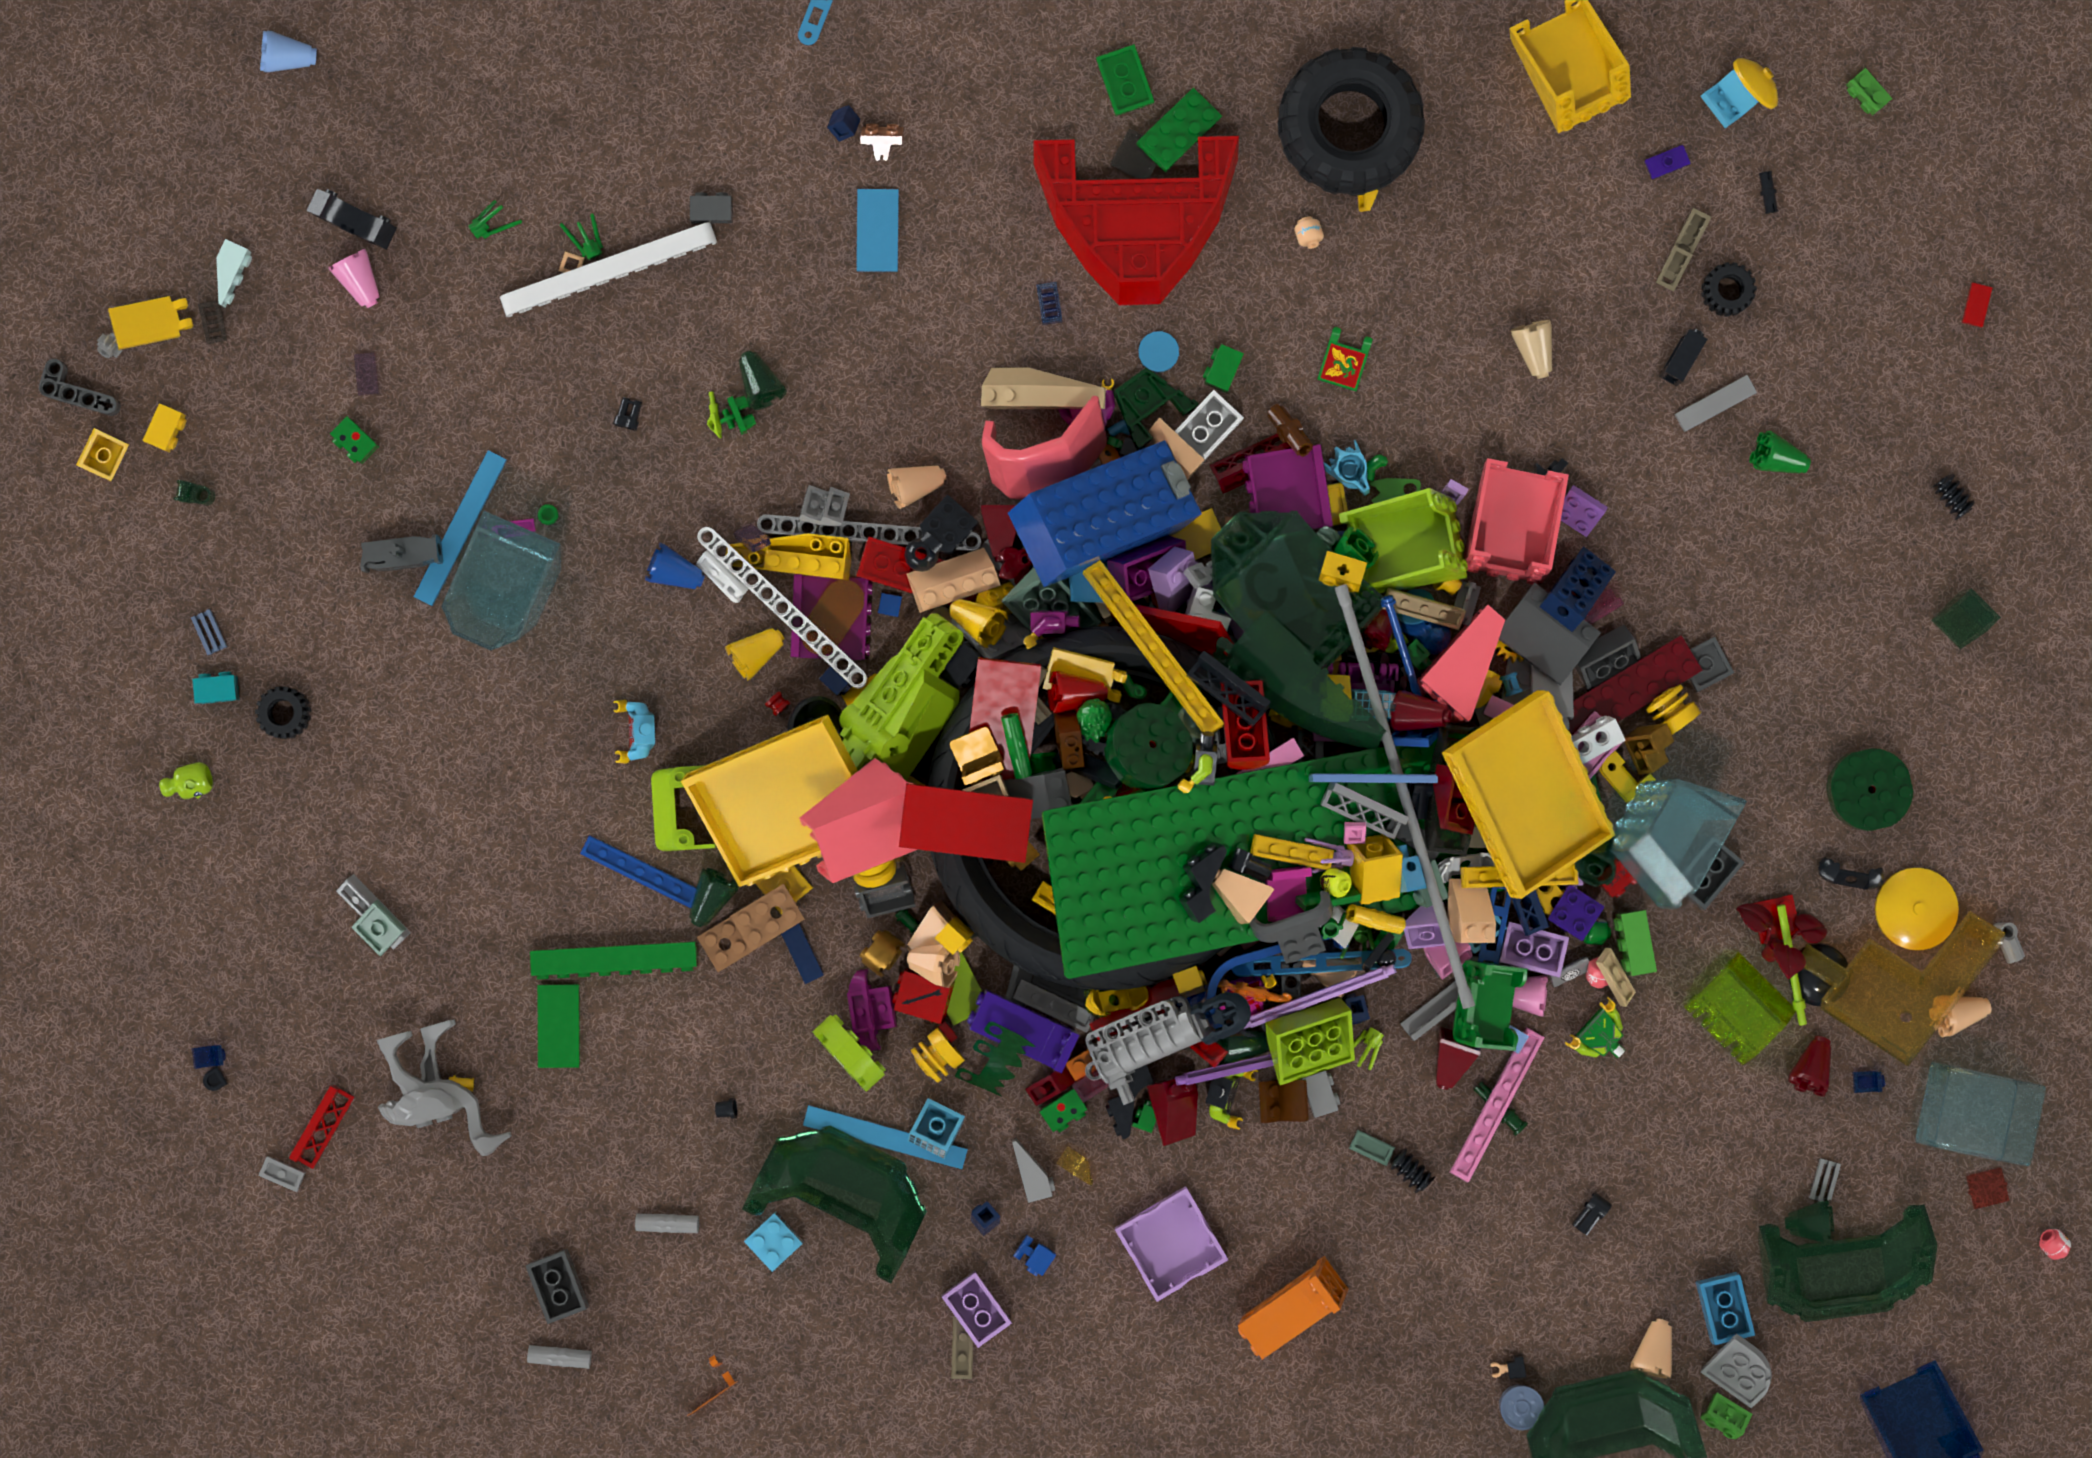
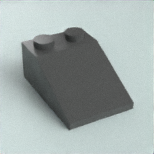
M1063 768L1035 773L1027 778L1004 780L1010 796L1033 799L1031 819L1042 818L1044 810L1073 805L1066 771Z

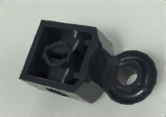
M947 494L920 524L923 536L912 540L905 548L904 557L906 563L915 571L923 572L930 570L938 561L939 552L952 555L979 525L978 521ZM919 549L926 550V558L918 559L915 556L916 551Z

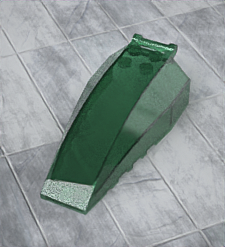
M1267 611L1243 633L1235 645L1225 637H1220L1217 640L1216 651L1212 653V657L1243 681L1263 680L1264 697L1271 701L1269 707L1284 718L1310 732L1334 741L1371 749L1379 747L1387 731L1355 698L1351 700L1342 691L1344 686L1341 683L1336 685L1327 676L1329 671L1325 667L1321 670L1312 660L1314 656Z

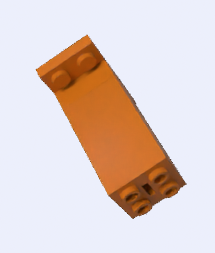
M1323 1256L1317 1261L1315 1266L1244 1314L1238 1324V1332L1243 1339L1247 1338L1250 1342L1252 1352L1256 1356L1259 1355L1263 1360L1329 1313L1333 1312L1335 1314L1339 1311L1349 1289L1326 1257Z

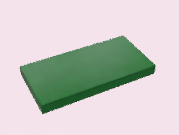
M537 985L538 1068H579V985Z

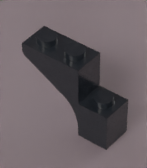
M1211 843L1204 848V852L1200 855L1192 856L1187 860V864L1183 866L1195 888L1187 890L1179 901L1190 919L1194 922L1200 923L1216 911L1211 903L1210 887L1227 853L1223 844Z
M1147 1065L1135 1069V1072L1130 1074L1133 1081L1129 1082L1128 1085L1135 1099L1140 1090L1154 1083ZM1120 1095L1108 1099L1109 1104L1105 1107L1109 1117L1114 1116L1116 1124L1113 1127L1117 1137L1121 1135L1124 1140L1131 1133L1135 1101L1123 1105Z

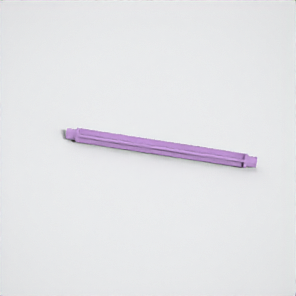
M1394 964L1384 965L1365 974L1251 1015L1250 1021L1244 1029L1253 1028L1318 1002L1388 978L1389 975L1396 973V968Z

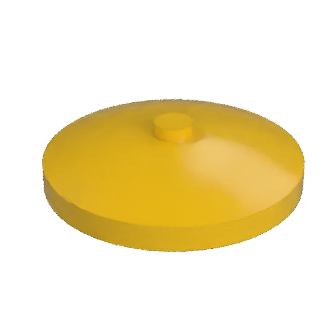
M1908 868L1893 874L1881 886L1875 901V916L1882 933L1895 945L1909 950H1925L1939 945L1951 934L1958 919V900L1952 886L1940 874L1929 869Z

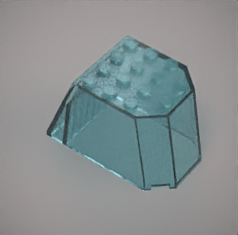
M483 511L441 606L452 634L492 651L519 640L533 629L540 619L561 571V544Z
M1680 779L1644 781L1637 786L1635 790L1636 795L1626 805V812L1623 818H1620L1615 825L1616 830L1612 841V853L1659 908L1678 909L1682 905L1681 900L1689 892L1694 894L1698 890L1747 801Z

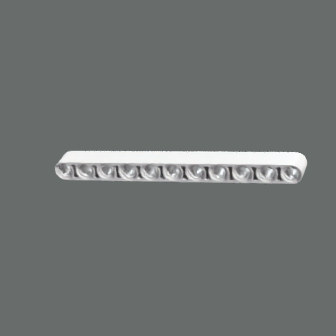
M710 222L700 224L500 296V300L506 317H511L514 313H523L531 310L533 306L538 305L540 307L551 303L553 299L558 298L559 300L571 296L570 293L585 291L595 284L599 286L609 282L612 278L616 277L618 279L629 275V272L647 269L649 265L664 263L672 257L674 259L686 255L688 251L693 250L695 252L706 248L705 245L711 243L714 245L717 243Z
M710 527L700 529L697 536L699 542L851 686L859 689L867 684L868 678L865 672ZM711 532L713 534L712 541L704 542L702 539L704 533ZM721 546L728 548L726 556H718L717 551ZM736 560L743 562V567L739 571H735L732 568ZM752 574L758 576V582L755 585H749L747 582L748 577ZM767 588L773 590V596L770 599H764L762 596L763 591ZM783 602L787 603V612L779 613L777 606ZM795 617L803 619L801 627L796 628L792 625ZM810 631L818 633V639L814 642H810L807 639ZM825 645L833 647V653L830 656H825L822 653ZM841 659L848 661V667L845 670H839L837 667V663ZM856 673L863 675V682L860 684H854L852 681V677Z

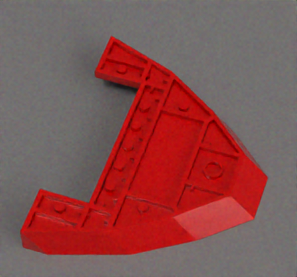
M1239 136L1198 137L1199 178L1076 180L1075 139L1034 140V167L1054 223L1085 270L1119 306L1161 304L1192 267L1220 220L1238 162Z

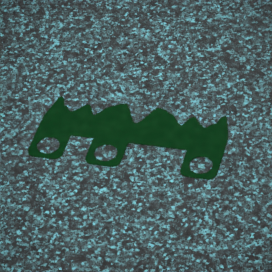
M988 1022L984 1031L1000 1039V1044L998 1047H995L983 1040H977L973 1049L989 1057V1061L979 1075L964 1068H959L955 1077L1001 1096L994 1088L1004 1087L999 1080L1015 1078V1075L1005 1065L1022 1067L1021 1059L1016 1053L1026 1054L1021 1046H1036L1021 1035L995 1022ZM989 1027H999L1002 1030V1034H993ZM985 1044L990 1047L991 1051L988 1053L979 1050L978 1045ZM960 1073H969L972 1076V1080L962 1079Z

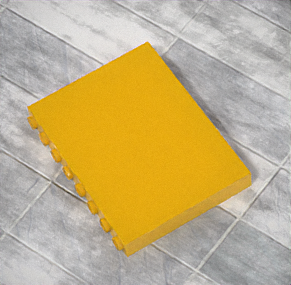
M1546 690L1535 691L1442 752L1509 896L1522 899L1615 836L1612 829L1613 824L1606 816L1605 807L1599 800L1596 788L1588 777L1587 768L1581 762L1580 753L1574 746L1571 734L1563 723V716L1557 710L1554 703L1555 699Z
M825 715L688 772L681 780V783L735 881L741 887L743 885L751 886L763 877L764 879H769L778 871L786 872L798 863L800 865L806 864L813 857L821 858L822 854L817 841L810 837L812 829L808 826H802L799 818L857 773L858 770L830 717Z

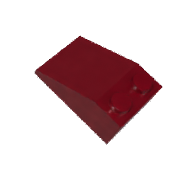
M1437 764L1435 775L1438 776V783H1433L1440 828L1473 835L1475 822L1449 767Z
M1175 1077L1148 1085L1147 1089L1163 1146L1195 1136L1198 1103L1196 1083L1177 1086Z

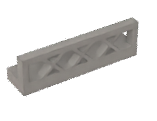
M1335 782L1329 783L1320 803L1321 806L1355 822H1366V827L1391 839H1395L1401 824L1406 825L1409 819L1408 816ZM1332 792L1339 796L1340 804L1332 806L1327 803ZM1354 802L1357 804L1359 812L1351 815L1348 813L1346 804ZM1373 811L1377 821L1368 823L1364 813ZM1390 819L1395 822L1391 833L1385 831L1382 824L1383 821Z
M1456 980L1400 1023L1413 1041L1417 1040L1456 1009L1458 998Z

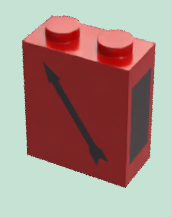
M910 968L904 970V973L901 972L898 978L900 988L898 992H895L892 1001L895 1004L894 1010L942 1024L947 1015L955 982L953 981L951 986L947 988L933 984Z

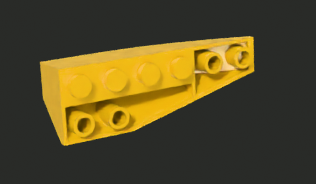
M807 533L729 544L753 568L758 570L849 580L851 568L849 538ZM736 560L732 566L743 567V562Z

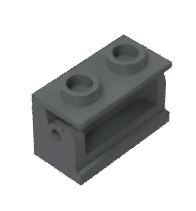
M703 192L690 196L691 223H733L732 197L724 192L715 193V196H707V193Z

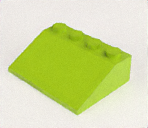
M1341 998L1265 1022L1267 1042L1280 1085L1355 1061L1352 1012Z

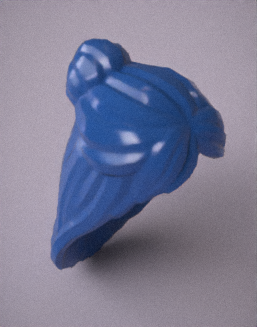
M1399 621L1402 632L1413 641L1417 639L1431 654L1436 655L1449 646L1451 640L1449 627L1428 621L1414 625Z

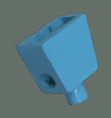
M1407 845L1397 846L1403 854L1400 893L1425 889L1426 883L1419 857H1409Z

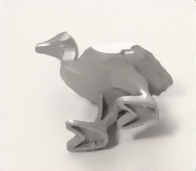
M455 1019L420 1029L425 1043V1055L420 1064L421 1079L407 1072L396 1055L398 1047L413 1036L412 1031L376 1040L390 1066L392 1079L400 1086L403 1094L398 1102L390 1100L386 1104L378 1106L381 1115L389 1123L405 1126L416 1125L417 1128L433 1124L432 1120L434 1119L437 1120V1123L453 1119L452 1114L458 1113L465 1107L470 1140L474 1148L482 1156L492 1154L499 1145L512 1136L511 1132L496 1135L486 1133L481 1125L478 1099L470 1090L451 1080H442L436 1058V1042L441 1035L456 1025Z

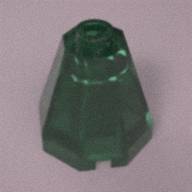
M1820 1200L1789 1212L1788 1217H1785L1786 1230H1789L1790 1234L1822 1243H1833L1834 1236H1831V1232H1834V1218L1832 1206H1829L1831 1200Z

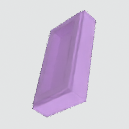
M1450 479L1441 493L1452 498L1456 505H1458L1469 489Z

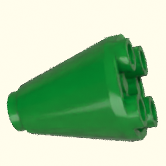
M1773 431L1759 433L1756 450L1751 453L1749 462L1753 464L1756 470L1797 474L1808 471L1811 459L1805 453Z

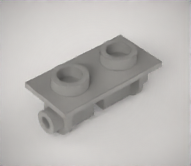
M1461 581L1462 586L1458 590L1454 606L1466 610L1462 624L1469 626L1481 587L1477 586L1474 582L1468 581L1467 583Z

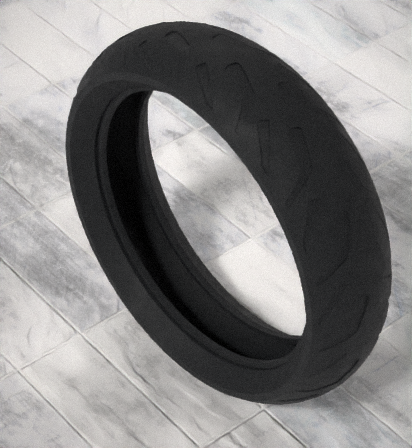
M1118 626L1077 628L1068 630L1067 633H1056L1036 640L1037 644L1030 649L1023 646L1002 659L1024 663L1033 662L1041 664L1042 667L1047 669L1052 649L1055 647L1114 662V669L1126 671V674H1129L1131 678L1153 683L1171 692L1125 629ZM1156 633L1187 674L1197 663L1201 652L1171 637ZM1201 667L1194 673L1199 679L1208 678L1207 672ZM1043 682L1039 687L1038 694L1046 690L1042 689ZM1212 682V689L1216 692L1221 691L1220 682ZM975 684L960 700L943 728L931 760L927 786L957 790L973 786L971 784H964L961 769L950 747V741L969 733ZM1201 688L1200 692L1208 703L1216 708L1217 715L1223 721L1222 703ZM1267 722L1270 752L1278 747V744ZM1223 725V727L1219 730L1221 741L1223 742V744H1225V734ZM930 851L936 872L947 896L972 931L993 951L1010 963L1048 981L1091 990L1140 988L1174 978L1173 974L1199 966L1225 948L1068 979L1064 975L1059 933L1037 923L1014 905L993 879L983 858Z

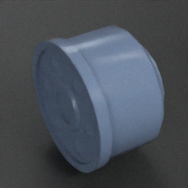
M1516 1384L1508 1387L1502 1393L1499 1400V1410L1502 1418L1510 1427L1517 1430H1528L1535 1427L1541 1421L1544 1414V1403L1541 1396L1534 1389L1526 1385Z

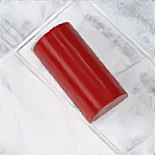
M1263 680L1245 681L1264 696ZM1220 682V690L1224 691V685ZM1228 695L1229 702L1233 705L1241 704V699L1238 695ZM1222 704L1227 765L1230 768L1239 770L1255 769L1267 765L1270 762L1266 713L1252 727ZM1253 707L1245 708L1246 715L1251 719H1254L1259 713Z

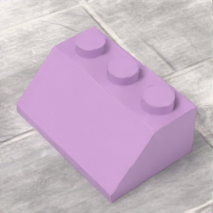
M1508 922L1506 924L1507 929L1504 933L1499 962L1560 978L1569 937L1542 930L1525 936L1522 925Z

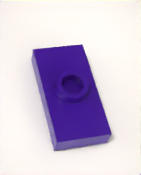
M1683 145L1644 161L1652 180L1691 164Z

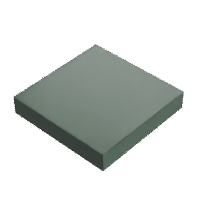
M378 899L373 902L351 927L379 956H382L406 930L400 921Z

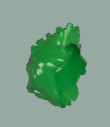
M1098 698L1084 702L1076 714L1081 733L1086 741L1091 738L1095 743H1098L1100 737L1105 736L1106 731H1108L1112 724V713L1109 706Z

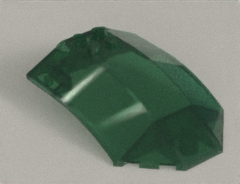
M1261 511L1260 513L1238 512L1211 539L1213 596L1230 617L1262 650L1305 686L1327 669L1352 644L1343 610L1335 591V587L1338 586H1327L1318 581L1327 551H1333L1299 515L1298 511H1290L1289 513H1277V511ZM1362 579L1359 592H1349L1361 634L1384 608L1380 604L1381 598L1384 596L1364 579Z

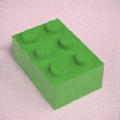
M1646 910L1615 914L1616 918L1613 919L1614 930L1619 932L1620 939H1617L1616 942L1618 951H1622L1623 954L1620 964L1626 975L1636 976L1657 972Z

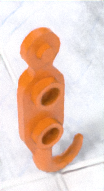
M1222 980L1217 986L1221 991L1232 990L1243 997H1254L1253 1000L1258 1002H1265L1266 999L1273 1002H1288L1292 999L1289 993L1284 992L1282 995L1268 992L1265 987H1249L1248 983L1236 982V985L1229 983L1228 980Z

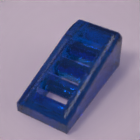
M1057 282L1037 284L1042 325L1062 323ZM1053 288L1054 292L1044 294L1041 292L1044 289ZM1055 297V300L1043 301V298ZM1056 304V308L1044 309L1045 305ZM1057 312L1056 316L1045 317V313Z

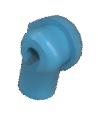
M1124 420L1107 428L1111 437L1119 433L1130 436Z

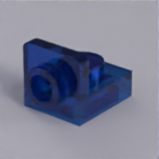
M1881 1071L1852 1072L1854 1093L1882 1092V1087H1885L1884 1075H1881Z

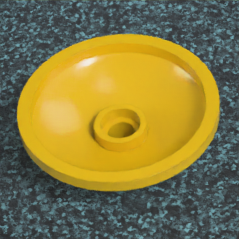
M1737 58L1733 62V67L1742 84L1762 105L1769 109H1774L1778 104V93L1776 84L1772 79L1774 75L1767 67L1763 68L1757 62L1745 58Z

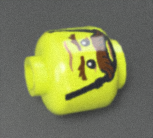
M1330 868L1321 876V889L1336 898L1345 896L1351 888V877L1342 870Z

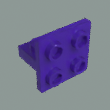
M1569 885L1549 915L1548 920L1559 926L1564 932L1570 933L1583 941L1601 914L1604 906L1572 885Z

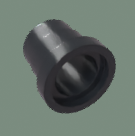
M735 1098L715 1103L717 1118H737L738 1110Z

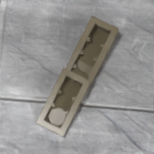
M1692 207L1656 283L1672 291L1676 289L1693 256L1695 248L1712 218L1711 216ZM1663 276L1674 282L1670 284L1666 283L1663 280Z

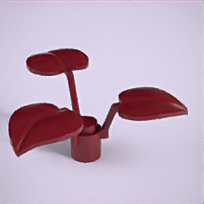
M1747 903L1736 908L1744 923L1751 930L1759 933L1767 930L1764 941L1766 946L1761 952L1762 957L1766 961H1777L1787 979L1802 971L1806 965V959L1801 951L1797 948H1790L1789 945H1784V942L1780 939L1770 940L1772 930L1770 924L1774 919L1765 907L1759 904ZM1801 914L1795 919L1794 923L1798 930L1791 935V939L1793 940L1797 935L1801 934L1806 942L1818 943L1826 937L1827 929L1815 917L1809 914Z

